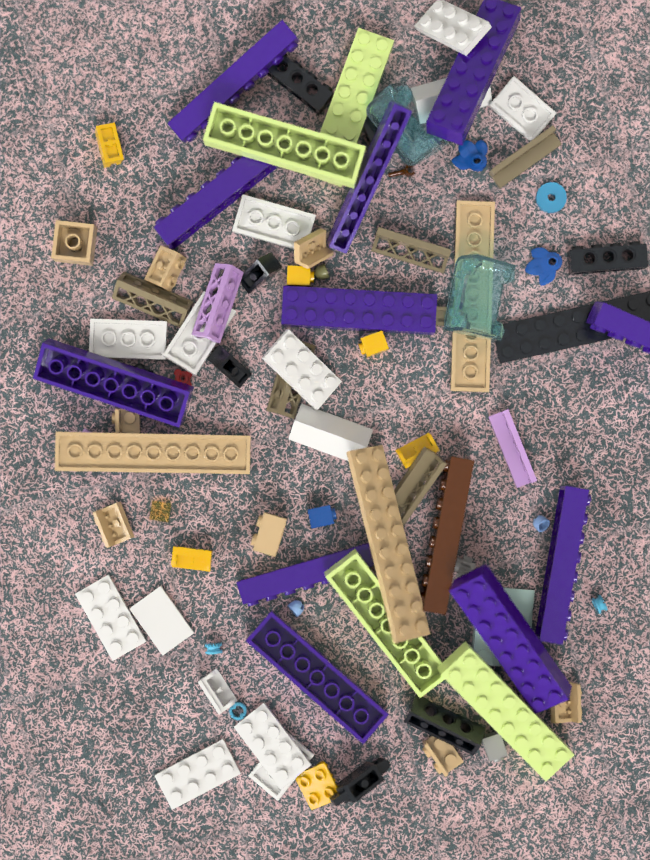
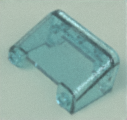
M405 82L390 84L369 103L366 113L377 129L390 100L408 106L413 99L412 90ZM411 114L395 151L404 163L409 166H415L444 149L451 142L433 135L429 136Z
M479 254L460 256L454 268L444 320L445 330L501 341L504 335V327L501 322L497 321L503 285L513 281L516 265Z

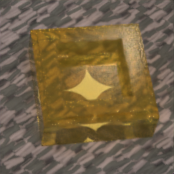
M152 500L149 519L169 522L172 503Z

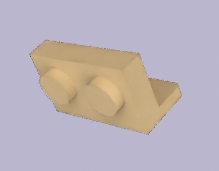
M322 228L294 242V262L307 269L334 255V251L326 247V230Z
M121 502L93 512L94 521L99 528L106 548L134 538Z
M569 682L572 686L569 700L551 707V723L582 722V691L580 684Z

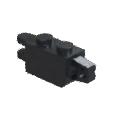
M378 758L373 762H364L336 784L337 792L329 798L332 804L339 806L343 802L347 804L348 802L354 803L360 800L385 780L382 775L390 769V762L382 758Z

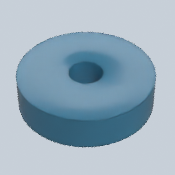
M555 182L543 184L536 193L537 206L546 213L560 211L567 201L565 189ZM548 195H553L554 201H550Z

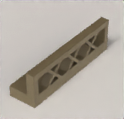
M554 125L490 170L489 175L499 189L562 145L554 134L556 131Z
M378 227L371 252L444 274L451 249ZM379 238L387 240L390 248L384 251L377 249L376 246ZM403 245L408 253L399 256L394 248ZM419 250L424 253L427 259L418 262L415 261L412 254ZM436 256L444 258L442 267H434L430 259Z
M123 272L117 279L112 299L167 321L177 327L182 326L194 302L126 272ZM119 289L126 290L129 296L123 297L119 295ZM136 297H143L147 304L142 305L138 303ZM153 305H161L164 311H156ZM175 311L182 314L180 321L174 319L171 312Z
M301 341L314 354L316 346ZM278 373L266 411L295 419L301 396L297 392L292 394L291 386ZM290 402V413L284 412L286 404Z
M425 446L394 489L400 516L402 515L403 526L447 465L439 454Z

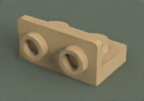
M160 245L144 280L171 292L177 283L187 258L174 250Z
M115 408V413H112V424H115V432L112 433H141L140 414Z
M433 736L423 741L425 747L422 749L428 758L432 756L436 762L433 766L439 774L443 773L446 777L448 772L464 762L454 746Z

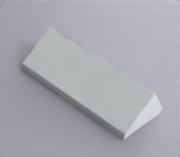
M446 78L410 88L419 124L426 123ZM489 87L480 108L489 106L492 102L491 87Z
M301 404L289 440L348 461L346 452L367 448L373 429Z

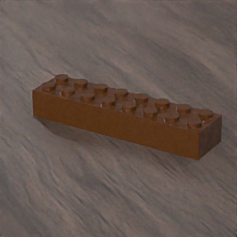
M453 456L448 457V460H444L447 463L442 470L445 472V477L440 480L439 490L442 493L441 498L436 500L435 509H438V515L433 517L432 528L435 531L434 536L430 535L428 547L431 548V553L426 555L425 566L428 569L427 574L423 573L421 585L424 586L423 593L420 592L423 611L443 615L447 613L450 596L449 590L452 585L474 460Z

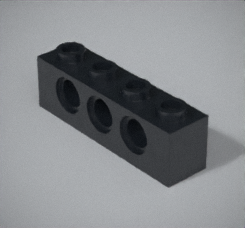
M285 54L283 56L284 59L278 65H273L268 69L269 73L267 75L320 115L333 98L331 87L325 83L321 84L318 82L317 77L313 73L305 72L299 62L296 60L291 61L287 58L288 55ZM280 65H285L288 67L287 70L283 72L279 71L277 68ZM296 76H299L303 79L300 83H294L292 81V79ZM310 88H315L317 93L310 95L307 91Z
M640 241L629 242V245L624 246L621 243H612L610 247H602V244L591 245V248L585 249L583 246H574L572 250L567 252L569 275L641 270L648 267L647 244H641ZM623 252L629 253V261L623 259ZM604 253L611 256V262H606L603 259ZM584 255L592 257L593 261L591 264L584 261Z
M417 694L411 701L403 721L473 756L480 748L486 730L485 727L464 718L424 697L420 698Z

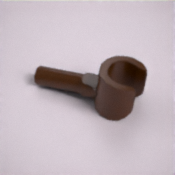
M408 164L404 169L389 172L388 175L389 177L398 175L411 177L416 172L409 173L407 168H412L414 165Z

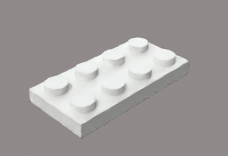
M437 0L414 25L419 32L465 56L492 28L488 21L444 0Z
M243 194L232 232L294 249L295 241L312 232L316 215Z
M205 291L163 353L165 358L195 376L217 344L207 338L192 335ZM212 305L207 308V314L211 311ZM231 309L225 330L236 314L234 309ZM206 323L201 326L200 332H204Z
M90 319L89 352L107 358L166 360L163 353L167 349L168 322Z
M289 329L285 330L262 357L315 410L322 406L342 382Z
M110 575L75 593L112 661L146 642L143 633Z
M266 703L260 705L234 726L235 730L280 789H283L312 765Z
M221 739L156 773L154 776L173 810L238 776L241 772L224 739Z

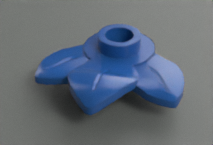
M482 139L475 144L465 140L462 146L458 145L460 155L452 159V163L461 170L471 169L479 172L486 167L488 147ZM476 159L481 160L479 163H474Z
M542 247L531 250L534 259L527 264L525 272L535 276L539 275L540 285H547L555 279L556 271L561 268L563 263L562 257L558 253L549 252ZM551 258L556 259L555 265H550L549 260Z

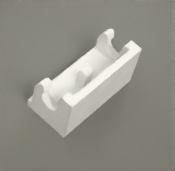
M217 668L198 681V684L218 714H221L238 701Z

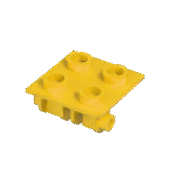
M324 761L317 763V766L305 770L296 778L311 810L330 803L329 798L337 792L336 780L333 779V774L330 773L327 767L328 764Z

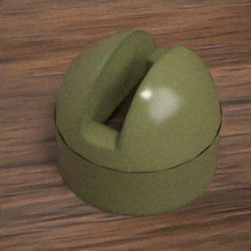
M321 264L315 269V276L320 280L330 278L325 264Z

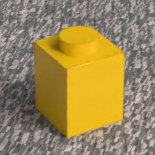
M287 266V286L310 287V283H314V272L311 271V268Z
M383 331L361 338V343L358 344L361 354H365L367 358L389 349Z

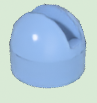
M538 515L536 519H533V526L538 532H544L550 525V521L543 515Z
M294 600L287 605L296 617L304 611V605L299 600Z

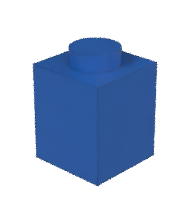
M330 505L308 509L311 529L334 524L333 520L337 519L335 508H331Z

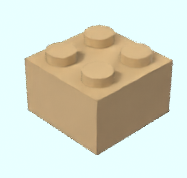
M56 220L51 258L55 262L93 266L98 228L94 224Z
M264 512V515H259L256 526L260 528L258 534L255 533L251 541V545L254 546L253 550L276 557L287 518Z

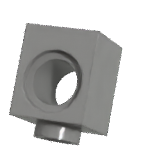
M497 731L484 735L482 743L488 760L494 763L504 760V756L508 754L502 736Z

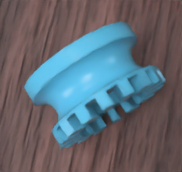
M599 594L596 599L591 598V601L597 613L601 614L602 610L607 611L608 608L606 603H603L604 600Z
M212 643L205 644V647H207L205 654L223 653V650L220 649L222 643H215V645L214 643L213 645Z
M235 702L229 710L231 718L235 720L243 719L247 713V708L242 702ZM236 706L243 708L244 712L240 713V716L233 714V709H236Z

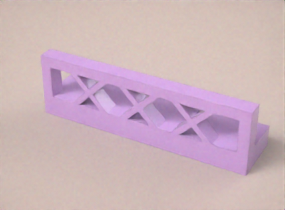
M215 263L192 335L207 338L214 343L221 342L244 273L243 271L230 264ZM220 269H223V275L220 278H218ZM218 287L217 293L212 296L213 290ZM212 305L211 311L207 314V308ZM206 323L204 332H200L201 326Z
M509 409L489 416V421L516 488L536 482L537 479Z

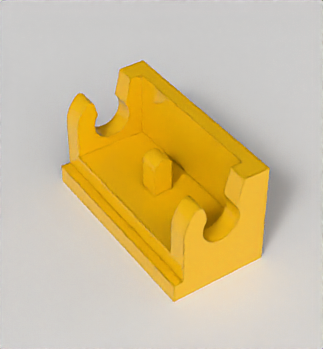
M115 122L96 126L95 134L104 168L110 167L114 163L117 165L121 164L124 157Z
M430 433L395 450L405 469L412 465L424 446L435 453L440 451Z
M173 546L171 566L210 572L213 551Z

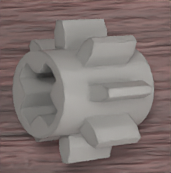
M463 555L462 559L457 557L454 569L457 572L456 577H460L475 569L476 564L472 563L473 558Z

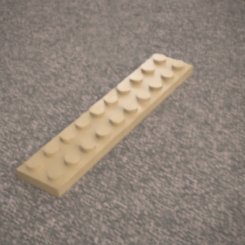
M456 201L453 290L454 320L452 327L450 391L489 392L495 202Z
M56 432L55 471L250 474L251 436Z
M383 445L350 450L346 454L393 642L399 643L430 635Z

